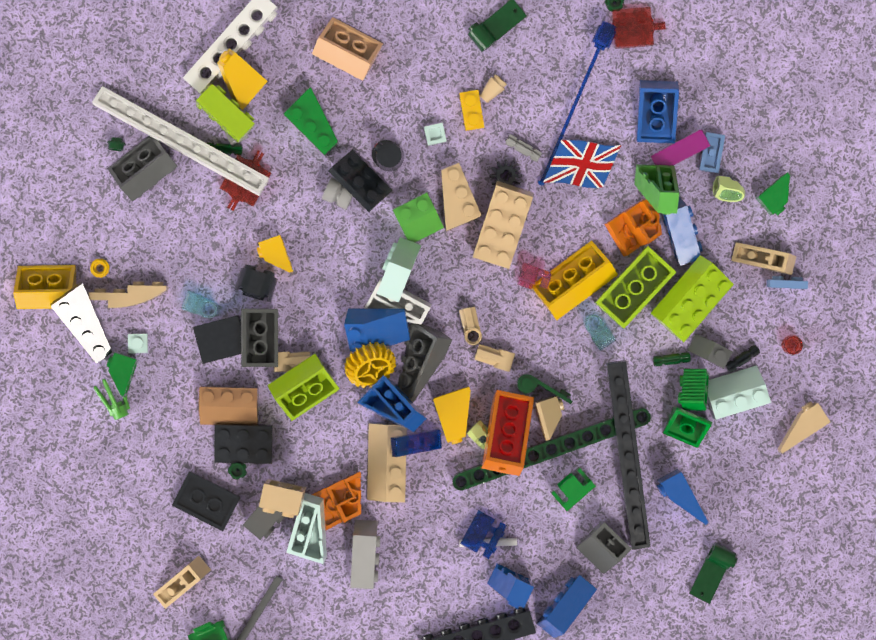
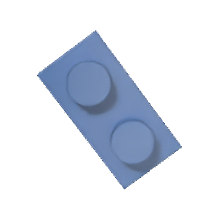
M706 132L705 135L711 146L702 150L699 170L718 174L725 135Z
M772 276V280H767V287L808 289V281H803V277H791V280H784V276Z

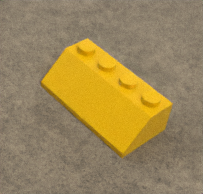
M591 240L533 283L531 288L553 317L558 320L615 278L618 273L608 258Z

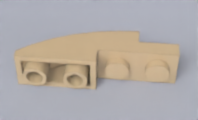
M133 282V285H128L127 293H125V289H113V293H106V289H94V292H89V299L108 300V308L129 307L145 303L162 295L168 290V286H164V282H152V286H145L144 282Z

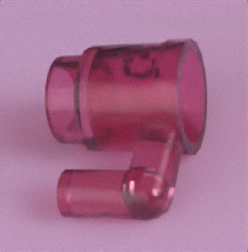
M523 262L517 285L532 290L533 284L535 285L537 277L540 276L543 277L540 287L547 289L551 273Z

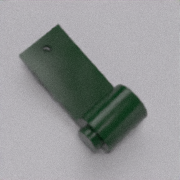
M510 0L480 24L478 22L474 23L468 29L470 31L468 36L479 50L484 52L526 18L527 15L515 0Z
M522 374L516 381L518 389L523 393L533 392L539 384L569 404L573 402L567 398L571 396L570 393L563 389L557 392L530 374Z
M715 542L689 594L710 604L726 570L735 566L738 560L736 553Z

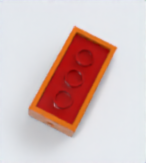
M496 390L492 400L482 469L520 476L524 468L534 397Z

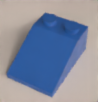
M640 80L637 142L675 143L679 99L678 81Z
M348 308L344 326L350 352H355L356 348H361L362 345L366 346L369 342L372 344L375 342L379 344L384 343L385 346H391L410 340L405 309Z
M676 469L657 479L659 484L656 486L661 496L667 497L705 525L709 523L680 470Z

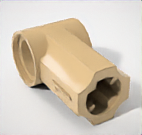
M470 307L459 310L466 342L472 346L478 345L482 340V334L476 308ZM472 331L477 332L479 335L478 340L475 342L468 340V334Z
M479 344L474 360L510 372L515 354Z
M278 352V367H274V372H288L309 358L310 352Z

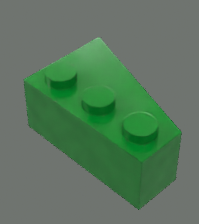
M310 87L284 113V116L326 156L338 144V141Z

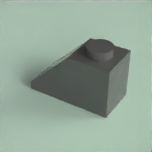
M695 334L687 350L723 369L733 351L698 334Z

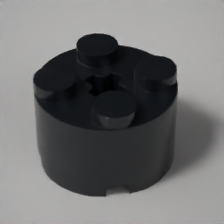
M245 265V268L240 269L234 291L238 293L239 290H242V295L261 301L265 297L268 298L267 302H271L278 279L275 278L274 272L264 270L262 273L257 271L254 266Z

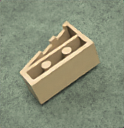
M457 163L441 170L445 228L447 232L480 218L481 213L460 164Z

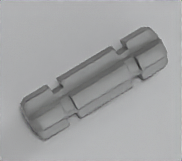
M510 135L506 140V145L511 148L512 146L515 147L516 151L527 157L529 155L530 159L535 162L539 160L542 154L541 151L532 149L533 147L524 141H518L514 135Z

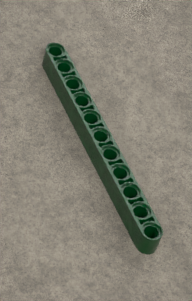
M644 408L633 409L635 429L645 426L650 422L651 414L648 410ZM641 411H644L646 414V419L643 422H639L636 418L637 414ZM613 417L527 447L524 468L616 436ZM604 424L610 426V432L606 435L600 432V428ZM585 431H591V440H583L582 435ZM571 437L574 439V445L569 448L565 447V439ZM549 444H555V453L548 454L546 447ZM535 450L538 452L536 460L528 458L530 451ZM482 464L456 473L453 476L452 482L457 490L462 491L508 474L494 473L491 470L482 469ZM476 470L484 471V477L481 480L474 478ZM457 477H465L466 484L458 486L455 482Z

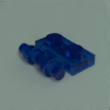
M478 510L460 545L475 553L482 547L485 549L482 556L489 559L491 554L495 553L500 538H503L507 525L500 522L497 528L493 527L495 519ZM488 532L494 534L489 543L484 541Z

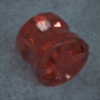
M787 336L781 344L783 351L790 355L800 353L803 348V342L797 336Z

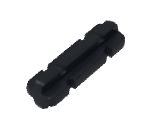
M752 345L748 348V351L745 350L733 358V361L727 362L726 369L732 373L737 367H741L750 361L752 357L760 354L759 348L756 345Z

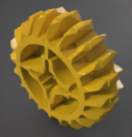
M369 342L366 346L362 345L361 348H356L355 352H350V356L346 357V362L344 363L345 374L349 381L357 387L360 385L363 388L367 385L371 387L383 375L390 378V374L394 372L396 367L395 355L389 346H385L384 343L379 344L375 342L372 344Z

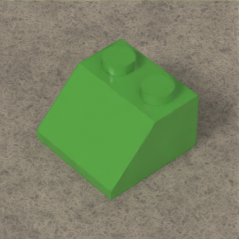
M428 193L393 209L407 240L414 243L444 228Z

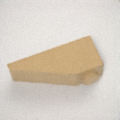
M736 242L731 261L792 275L796 256L790 253Z
M810 401L801 407L803 410L798 413L777 449L780 453L783 454L830 423L819 403H812Z
M197 556L153 595L166 609L199 582L211 569L200 556Z

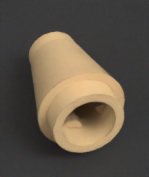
M495 74L494 77H490L479 96L489 103L505 90L504 87L507 83Z

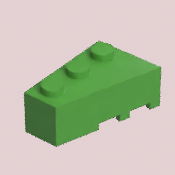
M636 164L634 185L657 213L665 215L677 214L679 187L675 166Z

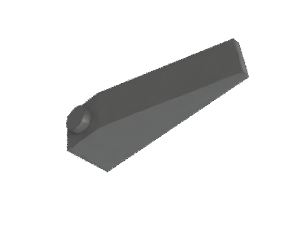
M411 323L409 327L410 340L404 342L406 344L405 356H402L401 362H404L403 371L399 375L398 387L414 402L445 358L452 339L441 331L424 324Z

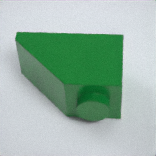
M788 172L783 174L756 197V200L770 216L774 214L779 215L786 209L784 205L788 203L790 174Z
M114 352L113 357H109L106 367L109 368L108 372L120 395L126 398L138 361Z

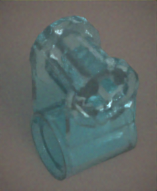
M187 291L181 309L205 318H214L220 312V307L215 301L204 298V296L192 291ZM212 305L214 312L208 314L206 306Z
M589 314L585 317L584 326L600 351L616 341L609 328L606 327L599 316ZM591 318L593 320L597 319L595 328L593 326L589 327Z

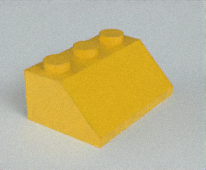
M76 265L18 266L13 291L16 308L53 309L50 303L76 286Z

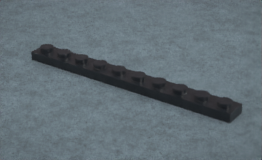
M626 360L608 362L606 367L630 546L632 550L649 548L651 544Z

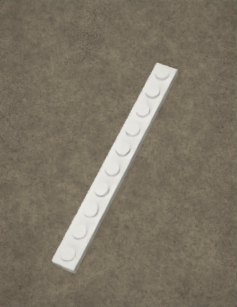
M103 86L92 101L93 105L260 196L269 181V178Z

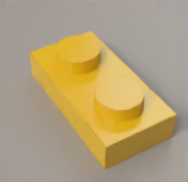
M479 91L459 93L465 131L485 128Z

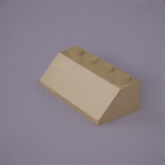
M369 423L367 500L405 502L407 429L398 424Z

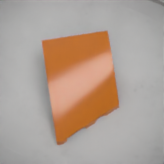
M646 198L604 224L623 257L628 256L640 246L649 244L662 235L659 223L660 215Z
M360 471L311 494L324 498L325 531L361 514Z

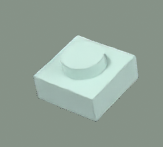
M443 123L424 127L428 146L447 142Z
M128 334V353H148V334Z

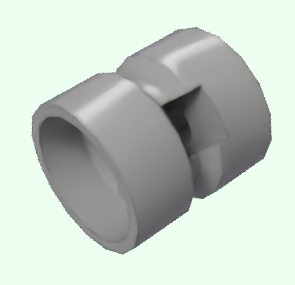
M331 177L322 196L323 200L330 203L335 201L338 207L347 210L353 198L334 177Z

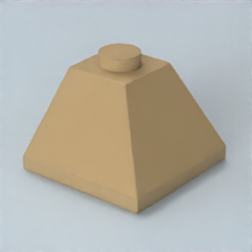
M557 396L534 401L543 437L546 441L551 439L562 416L561 410H564L562 399H558Z

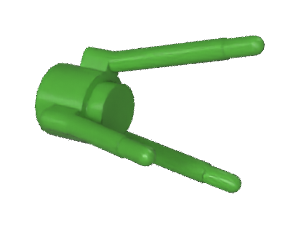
M102 379L112 402L110 406L97 386H94L95 392L108 409L110 416L114 417V420L129 415L127 410L130 409L127 395L126 398L123 397L124 404H122V401L116 403L106 379Z

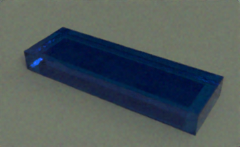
M434 429L391 437L392 457L442 449L441 430Z

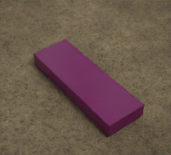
M701 129L653 154L651 158L655 165L674 166L711 145Z

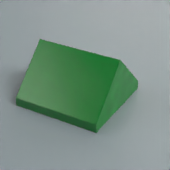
M674 406L663 434L698 448L712 426V422Z

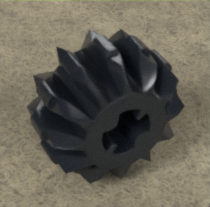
M507 159L503 162L504 166L498 161L496 164L499 170L495 167L491 168L496 173L489 175L490 178H496L491 183L492 185H495L497 181L514 186L513 182L520 185L521 182L515 178H521L522 174L515 173L520 170V167L518 166L513 169L514 161L511 162L510 166H507ZM504 171H508V174H511L507 181H504V178L500 176Z

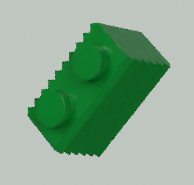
M683 369V375H680L682 392L678 393L679 404L682 405L685 411H705L707 409L709 385L707 369Z

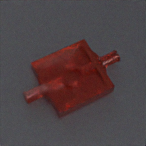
M651 7L612 10V25L600 27V35L612 34L615 41V49L654 46V30H666L665 22L654 23L651 17Z
M257 150L253 160L245 159L239 155L235 158V160L268 178L272 174L259 164L264 156V153ZM227 178L224 179L220 186L221 190L227 192L232 197L227 206L232 211L235 210L239 201L246 202L254 207L260 197Z

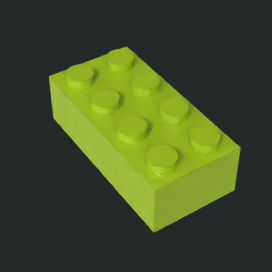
M646 246L594 303L618 326L624 329L672 278L676 271L649 246Z
M700 255L650 314L672 335L685 342L734 284L711 261Z

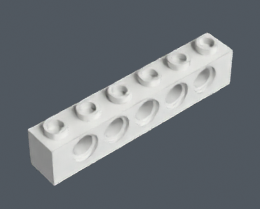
M251 0L187 72L183 79L202 95L217 78L220 80L223 77L218 64L214 62L215 56L228 50L227 43L230 40L237 41L236 48L232 49L237 54L242 49L244 51L247 50L252 44L250 40L255 35L258 37L264 31V24L267 21L271 22L277 16V6L270 0ZM255 12H261L263 16L260 20L255 21L252 19ZM242 26L250 27L247 35L240 34ZM204 69L211 70L212 73L209 78L202 77Z

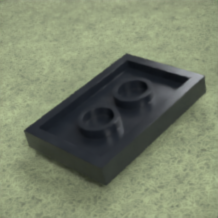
M353 150L328 171L368 212L393 191Z
M215 423L214 463L272 464L273 425Z
M189 471L172 506L223 532L241 497Z

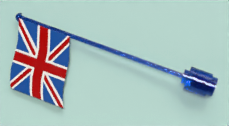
M602 21L601 25H598L591 41L595 43L596 52L541 180L538 181L540 186H543L545 183H566L586 188H602L621 145L610 146L582 140H562L600 50L609 49L615 37L616 26L608 22Z

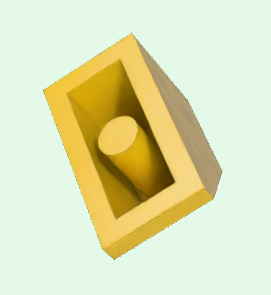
M281 235L258 243L260 247L257 248L260 259L264 258L266 262L289 273L294 272Z

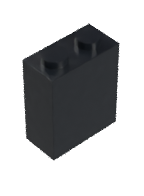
M239 315L193 327L202 364L241 354V318Z

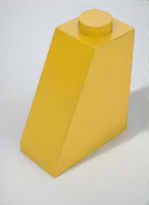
M229 48L220 55V60L217 64L231 98L240 105L239 108L243 111L268 81Z
M469 386L433 398L447 443L451 442L452 445L462 442V438L466 437L471 391Z

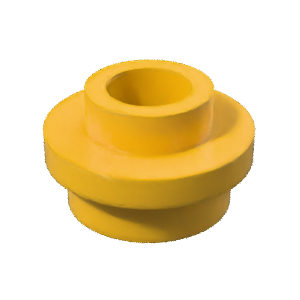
M95 259L90 265V271L95 277L102 278L109 273L110 266L104 259ZM100 264L103 265V271L101 272L97 270V266Z

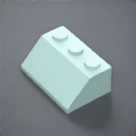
M757 365L709 380L707 401L712 418L715 420L771 403L766 384Z

